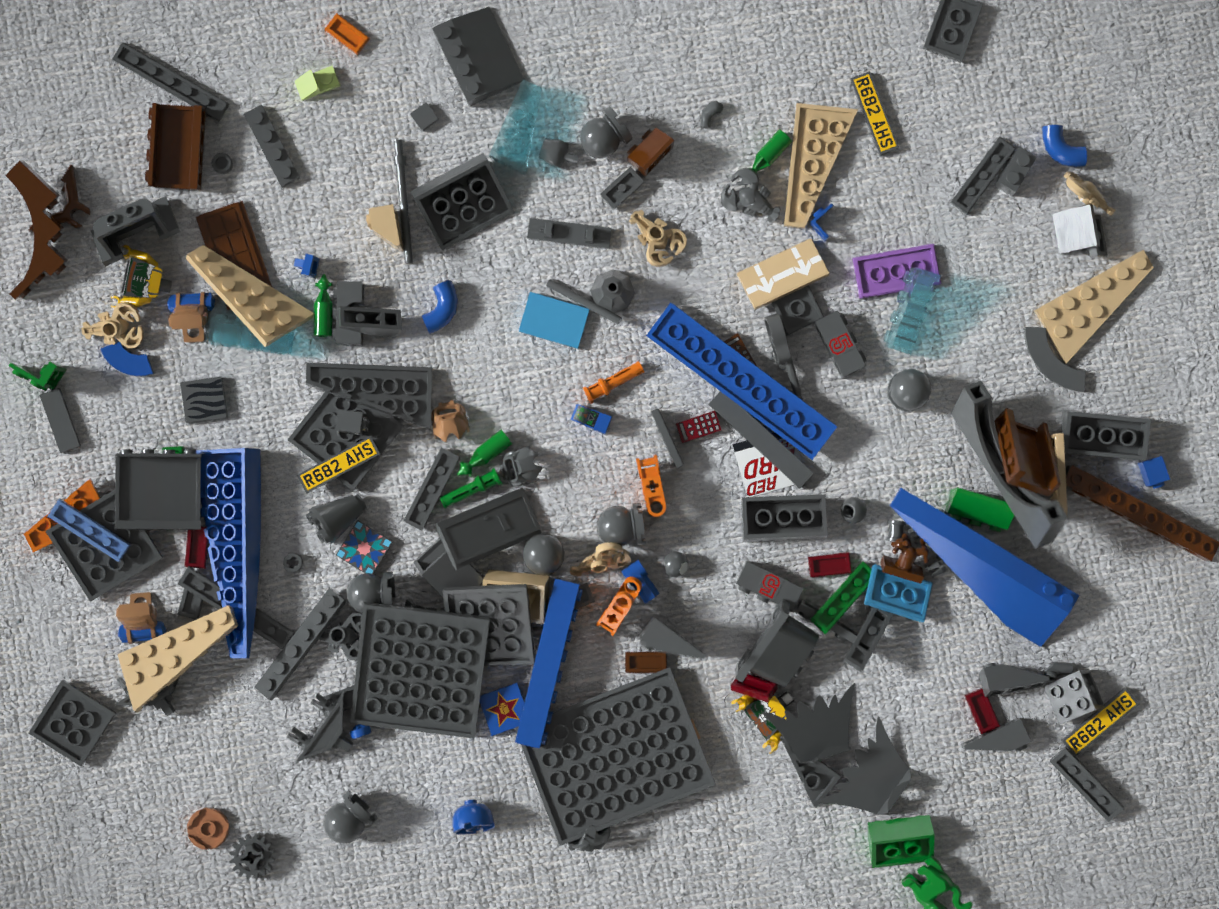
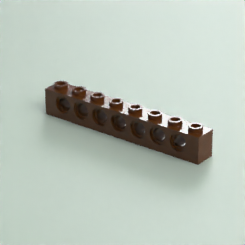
M1074 465L1066 467V489L1204 561L1213 560L1219 548V541Z

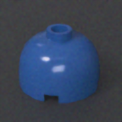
M475 799L464 801V805L454 812L452 818L453 833L457 835L476 834L477 831L482 829L483 832L495 828L493 814L489 807L485 804L477 803Z

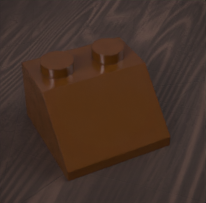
M655 128L653 131L649 129L642 136L641 139L643 141L638 146L636 144L633 145L627 152L629 155L627 161L644 177L655 168L674 146V140L658 128Z

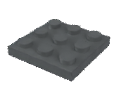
M61 680L28 734L77 765L83 766L116 712L66 680Z

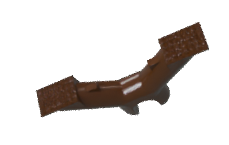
M69 165L66 170L67 172L61 178V181L64 183L61 191L65 193L66 205L62 211L52 214L48 213L59 224L66 222L72 227L79 229L82 225L73 219V213L81 210L90 215V209L79 202L74 172L75 167ZM33 224L28 229L31 233H34Z

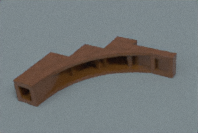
M20 160L5 175L15 185L26 202L34 230V249L29 269L24 279L9 293L15 300L19 297L24 299L32 291L29 287L34 282L38 284L45 278L44 272L50 276L55 273L59 275L67 267L64 264L68 261L50 243L51 241L55 243L63 235L61 231L64 227L46 211L47 208L52 210L58 204L56 199L60 195L24 160Z

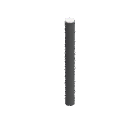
M551 279L546 284L547 287L617 325L622 317Z

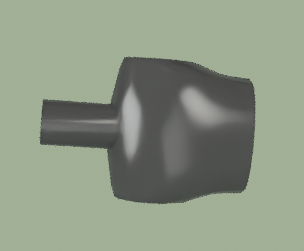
M545 138L540 150L539 159L551 166L560 168L564 161L577 164L579 156L567 153L569 146L567 142Z

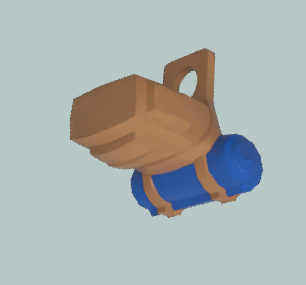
M201 292L197 294L177 293L170 295L167 301L168 309L172 313L168 318L169 326L172 329H182L184 342H203L205 340L204 325L208 322L207 311H212L216 302L213 294ZM198 328L199 335L197 337L189 336L188 329Z
M150 592L131 594L130 604L119 605L116 610V617L123 624L118 629V636L122 643L133 644V642L148 641L167 632L165 624L162 621H157L156 608L152 605ZM139 598H144L147 601L142 603H135L136 600Z

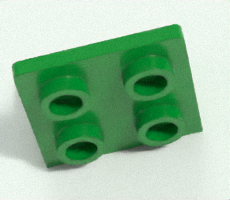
M49 361L48 364L42 367L40 371L41 376L39 377L20 365L11 362L9 364V367L14 369L12 371L13 374L22 379H31L30 384L44 391L47 389L54 390L67 370L61 365Z

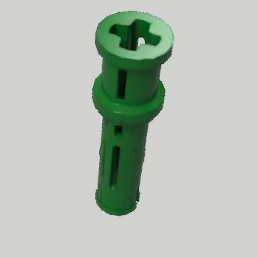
M493 468L491 472L481 477L478 475L474 478L475 481L444 496H440L444 508L446 509L478 492L485 493L487 489L497 484L499 486L502 485L496 469Z

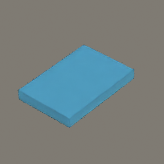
M530 292L519 332L578 349L590 309Z
M874 564L864 604L923 623L926 618L933 583L923 580L920 584L882 572L881 566Z

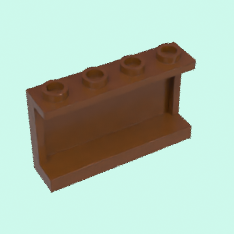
M152 103V108H149L151 128L148 129L147 133L150 149H147L146 152L149 170L145 172V181L148 182V186L201 191L206 118L205 107Z
M1005 408L994 422L1007 483L1050 497L1060 487L1061 481L1048 424L1042 422L1038 428H1032L1015 421L1013 410Z

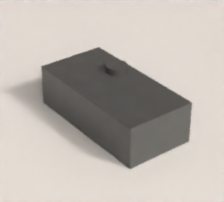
M1063 410L1061 433H1064V452L1147 461L1151 419Z
M826 494L742 497L743 542L826 539L828 536Z

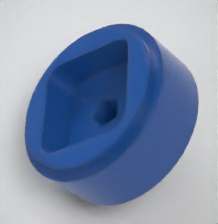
M357 724L349 732L351 738L356 739L371 734L372 731L368 725Z

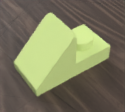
M333 66L314 73L312 70H309L295 80L302 101L340 87Z

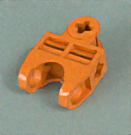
M657 455L641 460L636 458L647 512L652 517H660L666 511V503ZM650 465H655V466H653V467H648V468H643V469H641V467L650 466ZM651 484L655 485L654 490L649 488ZM653 502H659L662 505L660 513H653L650 506Z
M627 577L595 626L603 627L611 632V636H614L642 589L640 580L635 577ZM627 583H634L637 586V590L629 589Z

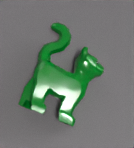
M933 855L924 861L927 866L923 865L917 869V872L920 875H925L927 879L921 882L909 873L901 881L904 887L912 889L916 900L924 906V909H947L935 899L949 890L953 892L952 902L956 909H971L973 906L971 901L965 904L961 903L962 891L958 885L953 883L944 871L941 863Z

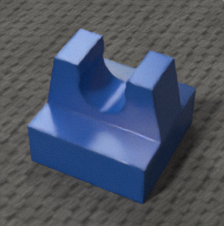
M306 254L305 259L295 258L294 267L302 269L301 274L315 279L320 258Z

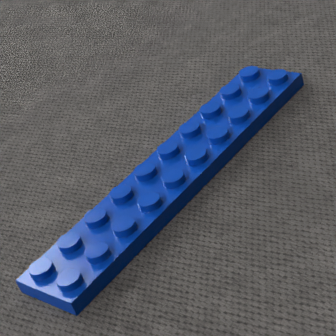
M673 303L668 305L646 335L811 460L815 458L838 427Z

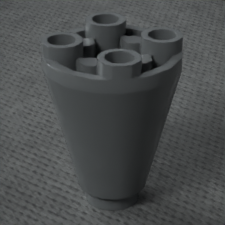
M357 494L356 496L351 495L314 506L309 509L306 517L311 525L314 524L318 529L316 534L322 543L325 542L331 545L354 523L367 507L361 496Z

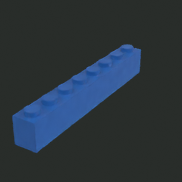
M555 578L515 743L540 749L541 744L545 745L548 732H544L546 724L551 723L553 712L549 710L551 703L555 704L558 692L554 691L556 683L561 682L563 671L559 669L561 662L565 663L568 651L564 650L566 642L571 641L573 630L569 628L571 621L575 622L578 610L574 609L576 601L580 602L583 589H579L580 584Z

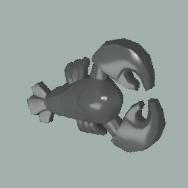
M739 169L732 176L731 181L742 178L736 185L750 184V187L739 191L740 200L737 201L734 188L731 189V195H728L730 185L727 184L721 193L723 207L729 211H736L747 207L743 212L751 217H754L756 212L768 215V222L776 221L780 216L781 208L779 206L773 208L768 202L767 198L771 192L768 191L765 185L761 186L760 191L758 190L759 177L753 169Z
M352 613L347 617L343 625H341V618L334 619L330 623L331 628H327L318 640L330 643L328 651L333 653H339L340 646L344 655L349 660L357 661L359 641L350 646L357 638L356 633L351 628L353 626L360 633L362 613Z

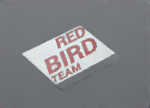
M771 433L801 461L797 448L777 433ZM747 440L732 444L747 497L795 485Z

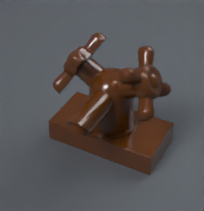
M904 533L901 538L891 543V546L895 547L892 550L893 554H896L899 549L901 550L898 559L883 555L880 561L881 569L884 573L921 584L924 578L923 569L921 566L915 565L914 562L917 556H923L924 563H928L927 556L929 550L923 539H920L921 547L914 548L911 540L907 538L908 535Z

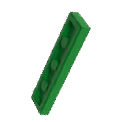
M862 561L810 621L824 634H827L868 588L872 569Z

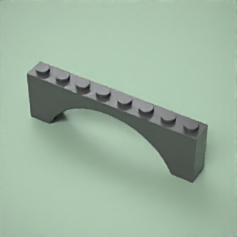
M982 381L965 386L951 415L1035 549L1054 542L1069 517L1058 500H1047L1032 491L1007 483L993 418L992 396Z

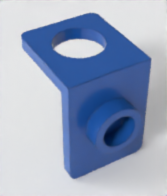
M832 203L825 209L823 207L818 209L813 214L815 218L809 224L824 241L828 240L829 236L816 222L834 206Z

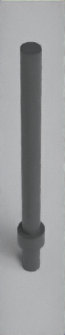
M394 140L395 156L393 161L397 172L405 264L413 263L404 168L406 156H403L402 140Z

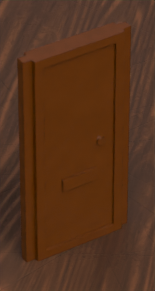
M243 201L196 217L207 248L272 287Z

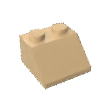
M394 205L368 208L369 214L366 215V221L370 230H373L378 237L398 251H404L398 214Z

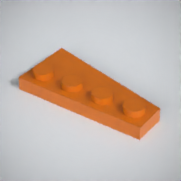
M90 478L64 501L80 511L101 497ZM49 513L24 533L33 552L52 544L45 531L58 523L48 517Z

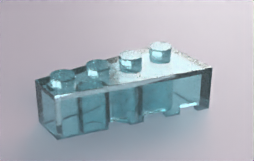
M523 79L488 158L525 175L528 170L542 88Z
M910 268V271H906L903 278L905 283L904 289L899 291L896 300L899 303L897 310H893L890 317V322H892L891 328L884 335L883 342H886L885 347L912 354L921 329L918 324L919 322L922 323L926 317L927 307L925 305L932 300L935 293L932 286L934 281L939 282L941 275L919 268Z
M215 314V317L211 316L208 319L205 344L219 343V345L224 347L239 346L246 350L259 349L262 352L291 355L295 329L265 347L238 317H236V320L228 319V315Z

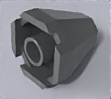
M614 269L597 275L590 290L594 303L613 313L628 309L635 294L629 276ZM613 286L616 290L610 291L609 287Z

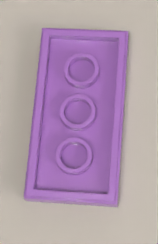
M934 244L852 258L859 299L941 285Z

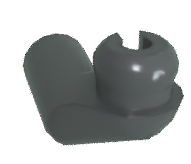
M711 101L702 109L700 128L710 129L711 117L723 111L722 103Z
M1053 662L1045 670L1044 676L1049 677L1050 683L1055 682V678L1060 673L1072 674L1073 663Z

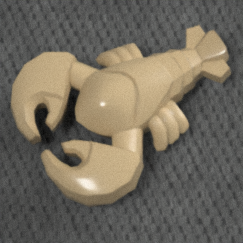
M1067 171L1063 175L1067 179V186L1078 195V198L1083 203L1094 205L1097 208L1100 207L1110 216L1116 211L1115 208L1107 205L1102 194L1092 182L1084 181L1078 174Z
M635 211L631 215L629 222L631 224L637 223L642 233L638 235L642 245L645 246L648 243L647 261L656 267L668 265L673 260V256L666 259L662 258L669 255L668 252L662 251L667 246V239L670 238L671 251L674 250L675 245L678 246L675 252V256H677L686 247L687 238L680 229L663 230L667 226V223L657 218L653 223L643 217L644 211Z
M129 302L118 303L111 317L109 312L106 311L98 314L99 322L90 325L87 321L82 323L83 327L81 330L86 339L90 340L92 335L104 336V344L115 345L114 337H116L123 346L130 349L138 347L144 338L141 325L138 326L137 334H135L136 327L134 326L125 335L129 326L127 321L134 322V318L136 322L140 321L138 309Z
M602 543L596 547V552L586 557L579 566L570 567V574L578 577L582 573L589 571L601 573L607 571L608 567L622 568L631 563V555L629 551L623 549L617 543Z

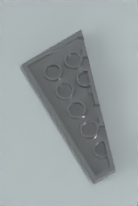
M306 363V385L431 429L432 367Z

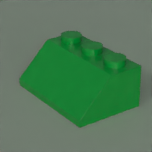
M961 488L951 489L944 512L950 514L949 516L957 521H961L964 518L970 520L969 524L974 526L988 525L989 530L1001 533V530H1008L1014 517L1013 512L1005 501Z
M930 815L867 822L872 868L924 862L931 855L934 856L935 834Z

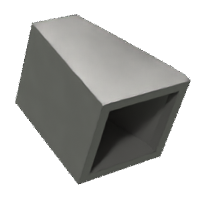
M441 538L413 562L420 574L442 597L444 587L482 586L483 577L472 564L455 570Z

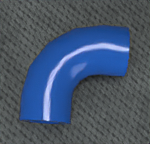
M1062 125L1042 127L1045 150L1053 160L1065 166H1086V147L1068 145L1063 137Z
M452 280L444 281L433 287L437 297V306L431 312L422 315L429 334L445 327L456 314L458 298Z

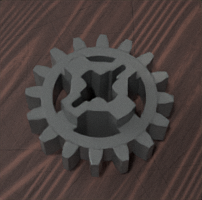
M250 833L246 834V840L240 837L238 838L240 844L234 843L232 845L236 850L229 852L230 855L234 856L229 862L236 865L233 871L240 870L238 876L241 877L245 873L246 879L249 880L253 875L256 880L259 878V873L265 876L267 874L265 869H272V865L269 863L276 860L274 857H271L276 851L269 848L272 842L265 843L266 836L259 839V834L256 833L252 838ZM255 843L262 846L263 849L261 850L260 848L256 847ZM246 845L244 854L239 855L242 846ZM251 851L253 855H259L254 861L252 858H245ZM266 858L264 865L259 868L260 860ZM242 863L249 866V869L245 868Z

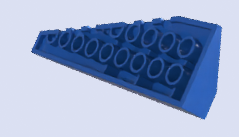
M255 448L197 450V454H201L200 499L202 508H200L201 517H204L206 527H208L204 529L205 537L209 539L210 546L208 547L214 582H217L220 587V591H217L218 600H221L222 608L228 605L233 608L238 624L226 636L230 658H249L256 613L260 566L261 450Z
M900 488L891 502L890 507L911 526L916 534L938 554L943 562L988 606L1005 626L1039 647L1045 643L1069 615L1078 600L1079 595L908 491Z

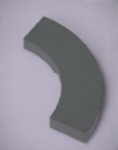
M1024 327L1027 351L1037 369L1046 378L1060 387L1072 391L1085 392V371L1073 369L1065 365L1054 355L1047 341L1046 328Z

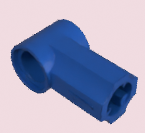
M636 560L621 571L625 578L635 577L640 580L642 589L639 592V596L645 604L659 595L657 588L649 579L648 573L639 560ZM629 582L631 587L633 586L635 590H637V586L634 583Z

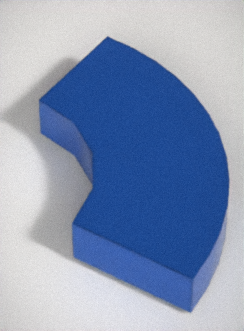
M120 342L100 349L107 362L122 373L131 376H149L154 374L147 354H131L125 350Z

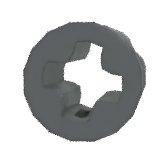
M888 520L889 532L886 541L895 542L898 538L902 537L903 529L906 525L905 521Z

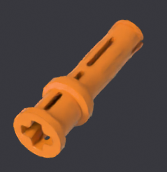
M637 361L606 379L600 378L597 383L589 387H583V391L592 404L595 399L603 395H609L612 389L645 372L640 362Z

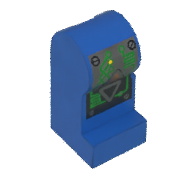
M576 404L570 420L606 435L612 416Z

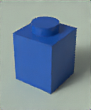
M1162 456L1138 463L1146 487L1152 486L1153 489L1165 486L1164 481L1170 480Z

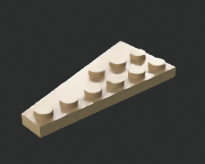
M796 104L784 227L805 228L858 109Z
M204 245L188 253L186 256V260L265 347L314 317L315 313Z
M1144 250L1034 310L1043 327L1046 328V332L1064 364L1068 363L1154 268Z
M228 605L117 654L134 712L138 713L142 710V706L149 700L157 697V693L165 686L172 684L193 665L195 660L200 656L203 657L210 647L216 642H220L238 626L231 606Z

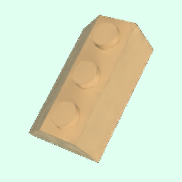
M488 570L483 578V586L527 584L531 623L544 624L549 600L550 576Z

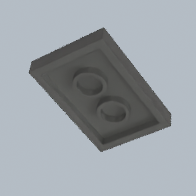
M940 0L923 49L961 63L983 4L974 0Z

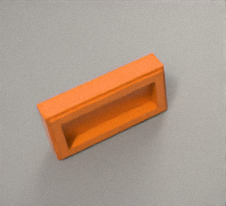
M337 13L324 29L356 55L361 52L370 40L368 36Z

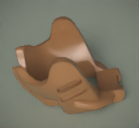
M454 400L438 403L439 406L431 412L434 439L439 437L446 442L450 433L461 439L466 430L470 432L468 419L465 415L466 410L461 404L454 403ZM443 410H457L456 412L439 415V412Z

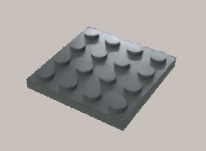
M324 392L288 438V441L318 464L369 436L372 437L382 455L404 425L389 414ZM337 409L365 413L367 418L370 419L369 431H365L364 436L335 431ZM381 455L341 475L337 479L354 491Z
M115 489L80 511L131 544L120 562L114 560L60 524H56L45 531L90 602L163 558L146 530H115Z
M527 584L444 587L445 612L490 617L484 666L534 664L535 653Z

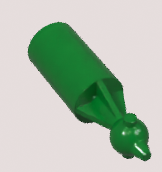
M778 130L756 154L751 169L757 173V171L771 166L792 143L789 136L783 131Z
M322 274L318 283H315L320 292L314 303L313 336L332 337L333 303L327 292L329 287H332V282L327 280L326 274Z
M502 429L475 449L469 463L460 462L461 466L457 473L458 476H471L473 474V467L488 464L513 444Z

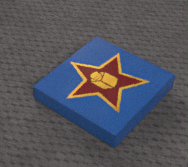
M517 682L480 695L479 702L491 736L519 726L524 700Z

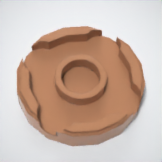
M206 807L200 809L189 819L187 824L188 837L198 848L204 850L217 848L226 841L229 834L228 819L222 811L216 808Z

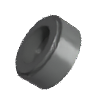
M218 153L212 159V168L219 174H227L233 168V160L226 153Z

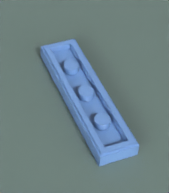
M62 499L57 501L48 515L49 518L120 562L131 545Z

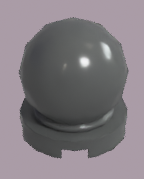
M610 106L602 111L604 114L603 118H594L588 121L580 133L579 138L583 150L594 158L604 159L618 149L620 142L623 141L625 144H628L633 140L625 124L620 126L616 119L618 115Z
M905 369L895 374L887 386L888 399L896 409L904 412L914 411L924 406L931 395V383L928 377L916 369Z
M641 502L632 503L633 509L631 508L630 510L624 506H612L600 514L597 521V531L604 543L613 542L625 546L634 539L637 540L638 545L646 544V539H641V535L645 534L642 512L638 513L637 509L641 508Z
M549 534L533 536L526 542L523 548L525 565L531 572L537 575L554 573L561 567L564 561L565 552L562 544L557 538Z
M384 572L382 578L372 573L360 574L353 578L347 586L346 595L349 604L360 613L363 611L364 602L393 605L392 597H395L393 572Z
M350 789L342 796L344 802L332 806L324 817V830L328 837L337 843L345 844L355 841L364 831L366 823L372 825L378 819L375 813L371 816L367 811L370 808L368 804L356 793L352 795Z

